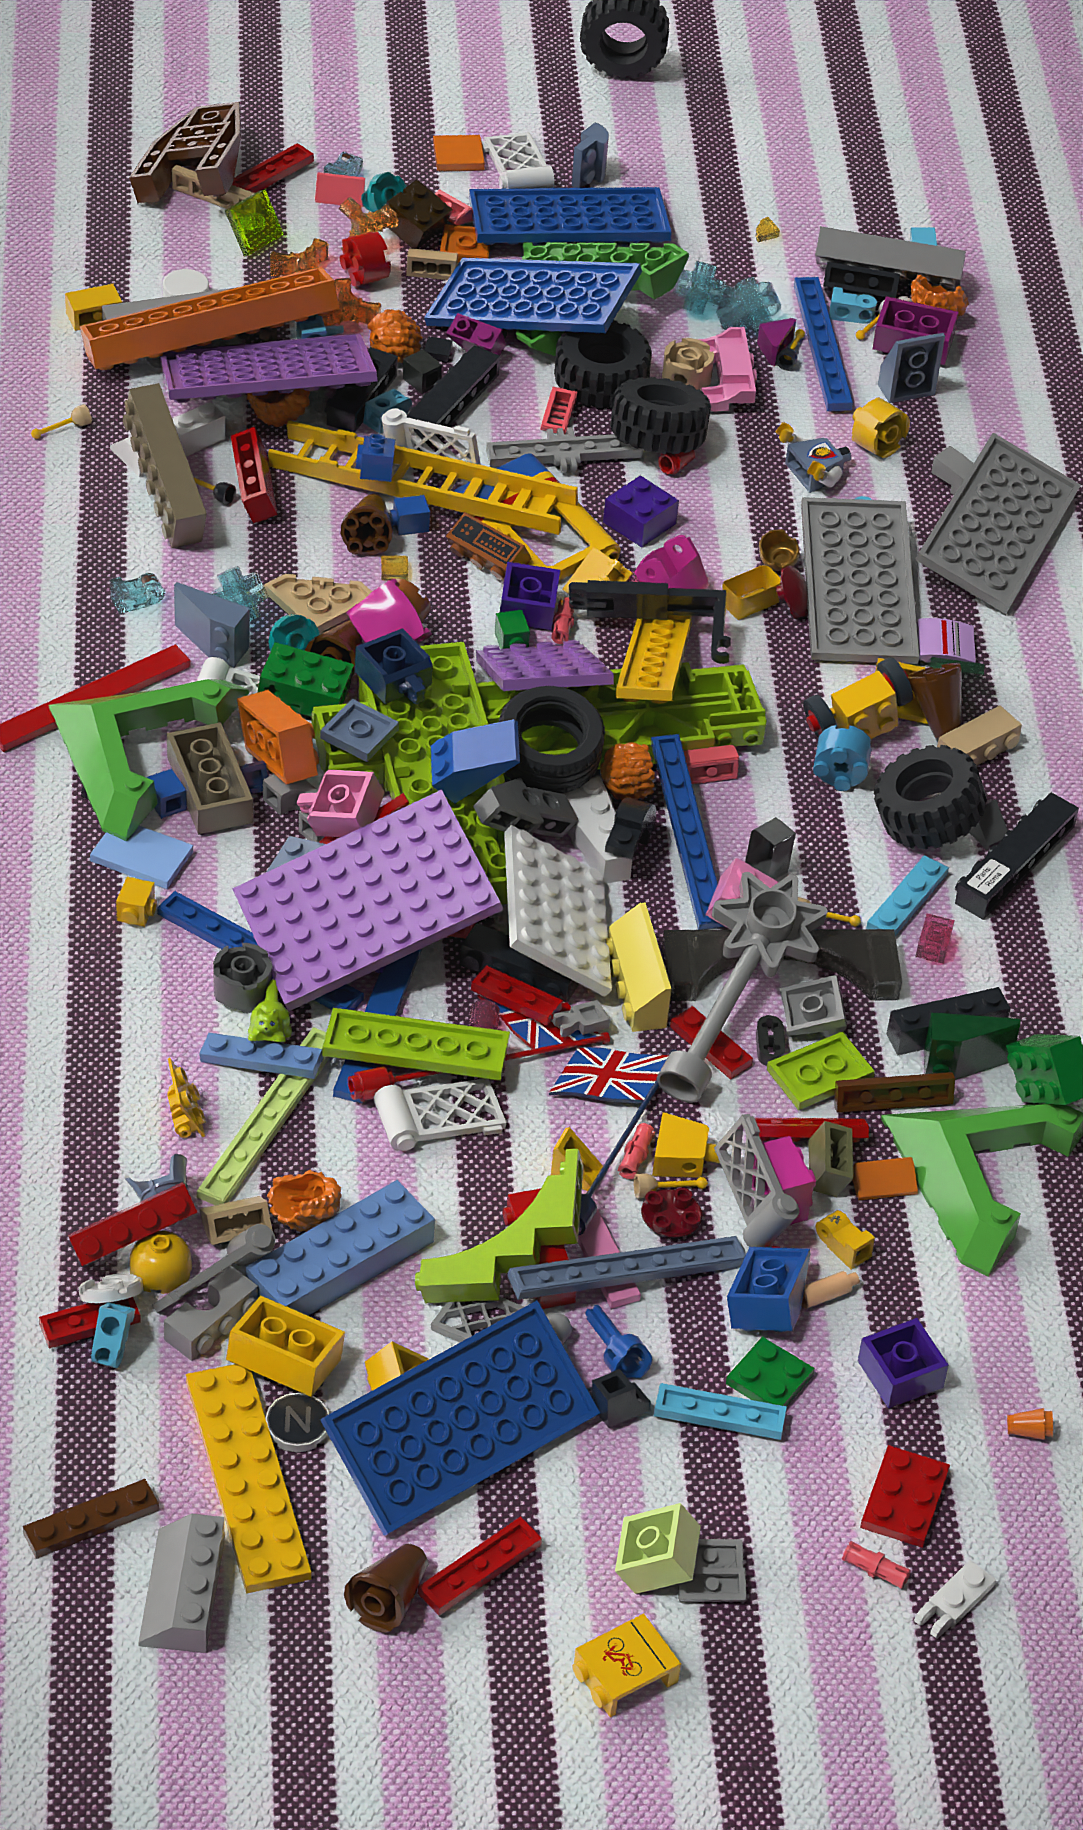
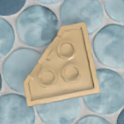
M284 574L264 584V593L289 615H302L307 619H311L316 624L320 633L349 619L347 611L372 592L361 581L350 580L349 584L334 583L332 578L312 576V580L296 579L294 574Z

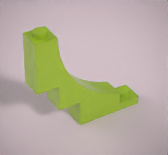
M566 1149L565 1162L560 1163V1175L547 1176L541 1190L530 1206L517 1220L498 1235L471 1249L456 1254L421 1259L420 1272L415 1274V1287L417 1291H421L424 1302L499 1300L501 1273H508L509 1268L539 1264L540 1248L542 1245L578 1244L584 1168L579 1150Z

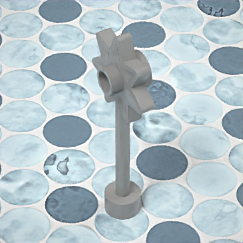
M744 872L739 885L740 898L718 900L714 903L712 917L732 930L725 941L723 956L726 958L741 957L688 1052H671L657 1076L659 1086L673 1098L689 1103L697 1102L701 1098L712 1077L711 1069L704 1060L758 962L767 977H773L784 955L807 962H814L816 960L819 947L809 932L825 923L828 910L825 906L798 901V877L794 874L788 875L769 888L750 872Z

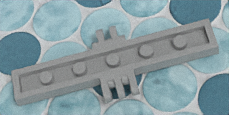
M573 427L567 428L566 435H564L563 428H557V435H554L553 429H547V439L486 443L490 467H500L524 454L532 453L542 464L554 463V466H560L561 472H567V465H570L571 472L577 471V464H580L581 461L642 457L643 449H636L631 447L630 444L621 442L614 434L575 437Z

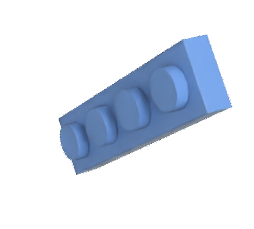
M208 1033L199 1053L200 1061L204 1063L315 1079L323 1060L322 1049L264 1040L249 1041L248 1038Z

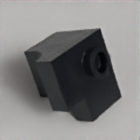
M620 1369L592 1380V1387L587 1388L600 1411L599 1417L608 1428L651 1411L650 1400L635 1382L631 1383Z

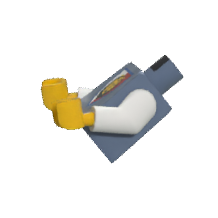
M782 422L776 430V433L780 435V441L788 445L785 464L809 493L824 486L833 487L842 477L844 463L851 460V453L848 447L836 449L827 438L801 439L794 434V429L785 422Z

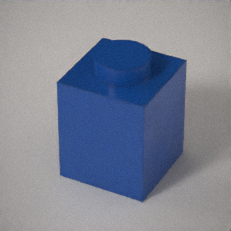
M424 495L395 498L393 500V510H389V516L392 526L395 525L398 536L429 532L430 510Z
M172 768L146 777L154 781L158 802L154 809L161 819L187 810L186 789Z

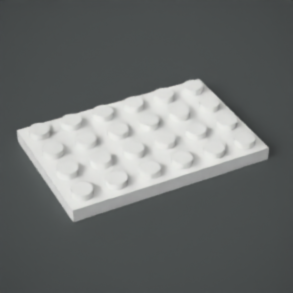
M510 825L504 832L510 947L606 997L612 990L609 946L605 940L608 938L603 875L597 869L590 868L579 862L575 857L555 849L551 844L538 840L529 832Z

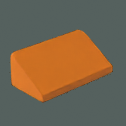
M912 1157L858 1162L853 1165L852 1181L858 1201L918 1194Z

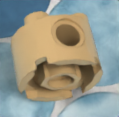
M682 338V342L676 343V340H674L665 348L662 378H667L671 381H681L686 385L690 384L696 390L708 387L712 379L714 352L710 351V346L707 343L698 339Z

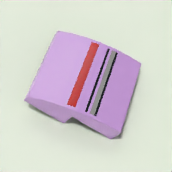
M918 619L916 624L920 660L941 668V665L945 664L946 661L958 663L967 669H971L976 663L974 626L948 619Z

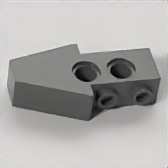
M522 778L491 787L473 806L482 824L503 832L510 825H513L520 830L529 832L531 835L536 833L562 838L578 821L565 794L526 787Z

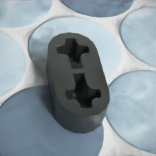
M772 1015L761 1017L757 1022L756 1028L757 1057L760 1063L767 1066L769 1061L785 1054L784 1025L778 1017ZM767 1028H771L773 1035H768ZM768 1047H773L774 1054H770Z

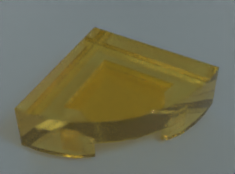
M765 217L756 228V240L759 243L779 237L780 230L769 217Z

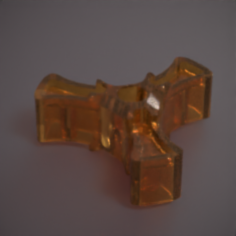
M349 197L339 207V210L351 220L349 237L373 231V233L383 232V229L396 228L398 226V214L387 204L375 212L363 213L361 206Z
M314 238L312 245L300 253L290 252V254H282L272 251L270 254L271 277L290 275L319 268L318 265L328 260L329 244L321 239Z
M350 278L335 279L334 283L339 309L332 310L331 314L322 316L325 326L340 325L343 321L369 324L378 313H381V303L363 301V298L354 296L351 292Z

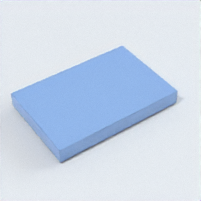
M139 826L127 841L106 832L91 852L90 861L137 879L155 882L156 886L168 889L192 855L193 845Z

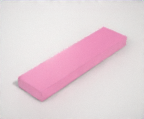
M597 1209L586 1231L578 1236V1244L584 1256L592 1257L620 1253ZM635 1283L601 1287L611 1309L640 1301L641 1293Z

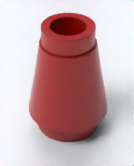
M691 450L688 453L680 452L679 454H661L658 459L659 467L666 474H677L694 460L695 451Z

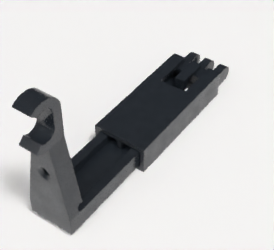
M588 580L587 583L571 582L569 584V607L571 609L587 610V617L668 620V615L713 617L711 659L719 664L729 662V653L717 651L720 647L728 648L731 646V638L724 636L726 590L669 588L668 583Z

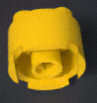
M877 397L868 402L863 408L859 407L855 410L852 417L854 420L852 441L882 458L889 457L900 448L901 445L898 444L902 437L906 438L910 427V419L902 410Z

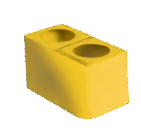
M762 565L724 581V583L722 582V590H726V609L737 620H740L779 603L776 587L781 585L780 577L769 566Z

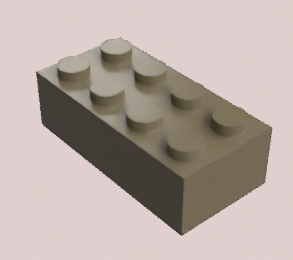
M221 722L167 733V758L172 770L186 789L187 808L197 833L202 834L253 823V798Z

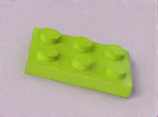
M843 1031L771 1060L767 1063L766 1069L798 1110L834 1096L835 1081L874 1078L875 1073Z

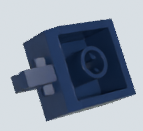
M403 628L356 646L355 672L384 704L404 696L415 705L425 701L426 687L432 685L433 664L430 656Z

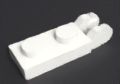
M969 1560L919 1610L914 1621L921 1626L936 1613L941 1618L935 1622L930 1634L935 1638H939L951 1626L954 1627L995 1586L996 1579Z

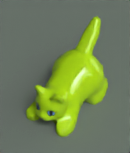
M274 979L269 982L265 1000L260 1002L251 1013L248 1028L249 1041L285 1042L286 1038L291 1037L292 1028L289 1012L282 1003L278 1002V988Z

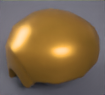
M770 530L762 536L759 542L760 558L764 565L769 566L772 570L781 572V569L787 566H794L800 556L797 540L788 536L785 530Z

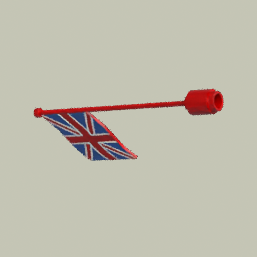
M477 995L479 999L495 1010L513 1034L531 1048V1050L506 1054L505 1061L602 1042V1044L610 1043L608 1032L600 1034L595 1031L582 1035L580 1030H576L569 1036L561 1037V1025L554 1026L553 1020L546 1026L482 995ZM563 1002L560 1012L570 1013V1004ZM385 1067L358 1071L353 1076H349L348 1088L350 1093L354 1092V1095L351 1094V1098L353 1100L359 1099L362 1102L374 1099L375 1093L385 1086L443 1072L425 1070L393 1077L391 1071L387 1072Z

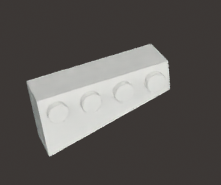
M591 778L580 788L563 793L566 795L578 818L577 823L567 832L575 849H580L584 854V860L590 868L597 869L603 875L604 884L630 880L632 859L605 852V844L614 825L616 813L602 778Z

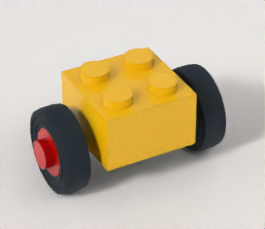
M890 657L877 664V672L831 694L832 708H829L819 695H813L804 700L803 708L807 724L818 738L825 729L836 725V729H849V726H855L863 730L870 739H873L882 733L890 732L899 725L897 706L900 707L913 700V692L907 673L894 658Z

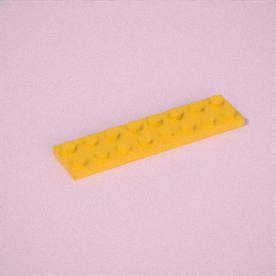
M668 615V620H636L617 683L616 698H623L626 702H637L640 699L651 700V702L657 704L673 700L692 627V616Z
M233 1364L186 1374L187 1388L246 1594L311 1580V1569L252 1371Z

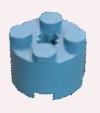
M836 725L825 729L818 738L813 766L814 774L823 782L834 786L838 791H847L850 787L862 783L868 776L872 752L870 737L863 730L855 726H849V729H836Z

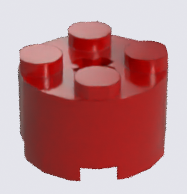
M373 231L342 239L343 255H340V264L344 270L347 269L352 286L356 287L389 277L391 262H386L383 251L388 248L379 232L373 233Z

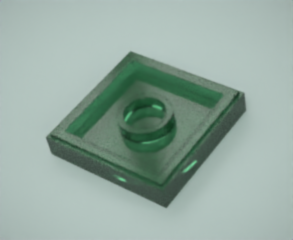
M937 657L930 658L927 664V668L933 667L935 669L942 668V664L958 663L962 669V676L981 678L985 670V665L981 663Z

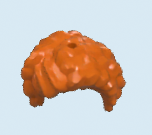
M918 275L911 282L912 302L958 312V317L965 314L969 301L961 286H957L954 292H948L941 285L932 287L927 278L922 275Z
M384 310V312L378 313L367 326L371 331L370 346L398 356L399 363H403L404 358L420 351L421 344L419 341L423 339L420 327L404 311Z
M297 388L291 393H279L278 390L268 391V394L261 396L247 393V399L257 418L261 419L265 424L267 423L268 426L281 427L287 424L288 421H296L300 415L305 413V408L310 404L308 398L310 391H306L304 388Z
M634 742L616 744L605 753L604 762L600 765V774L605 788L615 799L623 800L625 797L638 800L654 793L652 788L655 784L652 781L655 779V772L651 769L653 768V763L651 762L652 757L648 752L649 747L647 745H639Z
M308 1170L304 1174H297L296 1176L284 1175L283 1177L274 1178L273 1186L270 1188L267 1197L269 1198L268 1203L272 1205L269 1210L273 1216L278 1218V1222L285 1226L288 1225L296 1231L307 1232L337 1214L340 1209V1198L342 1195L341 1187L334 1178L325 1177L323 1172L317 1173Z

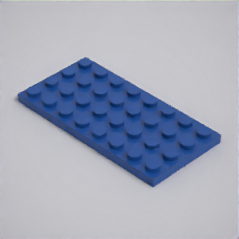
M659 187L469 189L470 207L473 209L472 217L477 243L486 245L508 243L514 245L519 242L542 244L543 242L615 243L616 241H627L629 243H638L640 241H652L654 243H662L664 241H671L672 232Z
M462 258L425 315L424 320L426 326L450 327L458 313L505 330L606 333L642 273L640 263Z
M538 1300L330 1413L320 1419L382 1534L385 1536L600 1414V1411Z

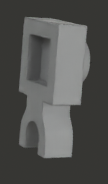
M594 1000L572 1006L570 1013L560 1012L554 1014L553 1024L554 1026L561 1025L560 1035L561 1037H566L576 1030H580L582 1035L609 1028L610 1018L599 1001Z

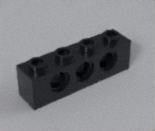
M370 347L368 352L377 371V381L371 382V385L356 386V383L345 384L343 388H338L333 398L328 399L325 405L324 412L327 414V425L355 433L363 423L365 403L386 392L397 377L398 356Z

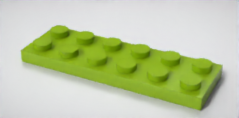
M333 1008L323 1043L322 1056L501 1080L510 1032Z

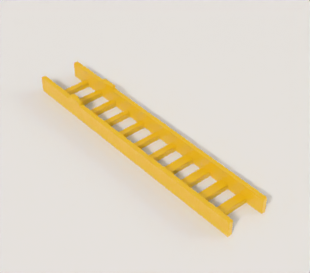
M288 421V439L305 442L298 455L273 449L268 451L269 467L400 498L424 495L429 505L557 535L561 533V517L549 514L556 501L575 506L578 503V487L395 445L393 463L400 466L392 477L391 482L360 479L361 470L354 467L356 466L358 444L363 445L364 438L358 437L357 433L338 429L336 432ZM314 445L329 448L324 457L321 456L319 460L307 457ZM338 450L352 453L345 466L338 465L337 461L332 460ZM409 467L424 470L417 483L402 480ZM433 473L448 476L441 488L426 485ZM458 478L471 481L463 494L451 491ZM483 484L495 487L488 500L476 497ZM507 490L519 492L512 505L500 503ZM531 496L544 498L537 511L525 509Z

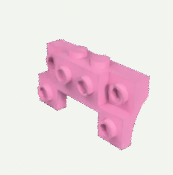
M729 327L716 336L698 339L710 346V351L714 352V363H716L719 385L702 387L701 389L710 401L711 411H729L730 403H755L757 372L756 369H752L754 366V355L749 353L745 327Z

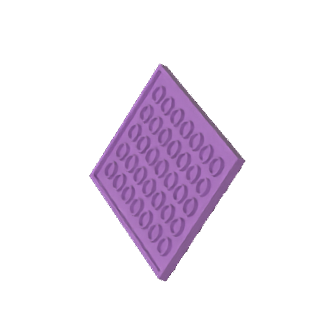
M360 333L191 348L181 352H173L171 350L163 352V355L160 356L169 400H174L177 403L188 402L190 398L199 397L201 400L216 399V396L226 395L228 398H238L242 396V393H252V395L261 396L268 394V391L278 390L279 393H291L297 388L315 391L320 389L319 386H330V388L338 389L345 387V384L356 383V386L371 385V382L377 381V371Z
M442 790L232 888L258 946L268 953V958L272 962V977L276 980V986L288 1012L504 910Z

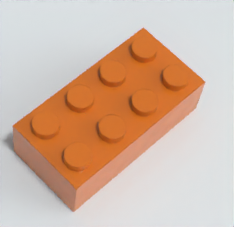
M269 690L237 698L245 749L258 761H264L266 768L286 785L318 775L316 765L319 764V757L313 748L312 739L315 738V732L310 722H307L300 714H297L289 705L287 706Z

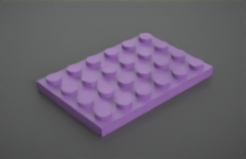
M576 640L564 641L563 645L553 646L552 642H539L537 647H526V644L519 643L511 644L510 648L500 649L498 645L483 646V650H476V661L502 691L528 690L540 686L579 687L614 684L613 672L583 644H580V641Z

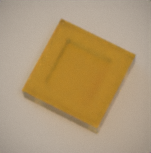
M381 556V580L389 581L399 578L408 581V556Z

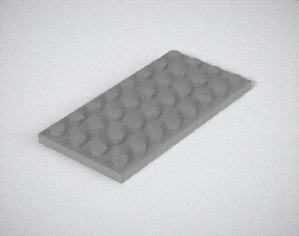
M992 433L915 560L1006 614L1081 484L997 434Z
M802 497L801 515L805 577L808 589L807 608L811 660L877 662L878 658L887 659L892 657L897 662L918 664L919 647L906 501Z

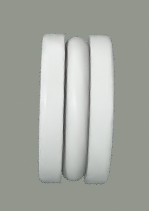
M175 270L169 273L163 280V297L209 291L207 277L196 270Z

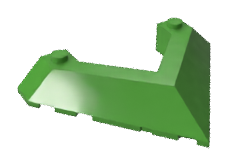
M523 242L524 256H522V260L640 263L642 273L631 291L640 290L654 300L675 287L689 259V253L674 243H664V247H650V243H631L630 247H617V243L567 244L547 242L544 246H533V242ZM517 329L516 335L517 339L529 347L556 356L558 339L565 331L551 332L546 330L528 331Z
M204 679L164 689L48 705L80 781L87 792V797L93 811L97 815L102 831L127 841L158 804L154 781L130 771L121 740L122 736L129 735L131 730L144 727L146 731L168 726L167 722L184 719V722L197 720L207 725L221 722L223 725L238 707L237 698L247 696L249 690L226 680Z
M1071 1103L1067 1105L1031 1104L881 1115V1120L884 1126L890 1129L894 1137L893 1142L902 1158H913L917 1185L929 1207H933L937 1214L938 1223L947 1240H951L958 1260L961 1264L989 1277L1015 1238L1021 1213L993 1200L973 1151L989 1149V1152L1013 1149V1145L1029 1143L1030 1146L1042 1144L1069 1157L1083 1136V1109Z

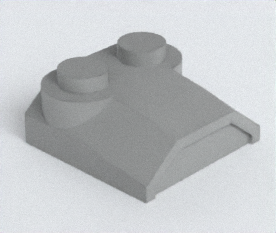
M837 975L779 988L785 1011L788 1036L820 1032L823 1036L830 1037L845 1031L847 1020Z

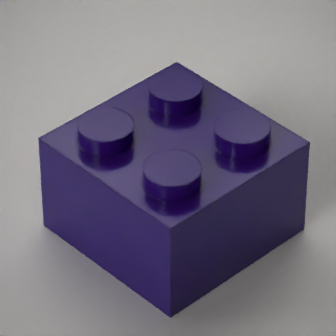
M640 475L605 499L603 523L642 548L677 524L679 500Z
M507 562L500 612L522 610L528 627L551 630L560 570Z
M918 1318L863 1337L857 1360L888 1408L944 1388L949 1366Z

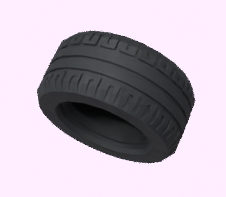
M534 687L514 696L503 708L499 722L513 719L518 722L520 763L507 770L505 774L511 780L522 778L526 787L562 794L576 790L586 784L598 769L605 741V726L598 710L585 697L563 687ZM536 726L558 727L570 733L577 741L578 747L567 754H544L529 747L523 740L522 733Z

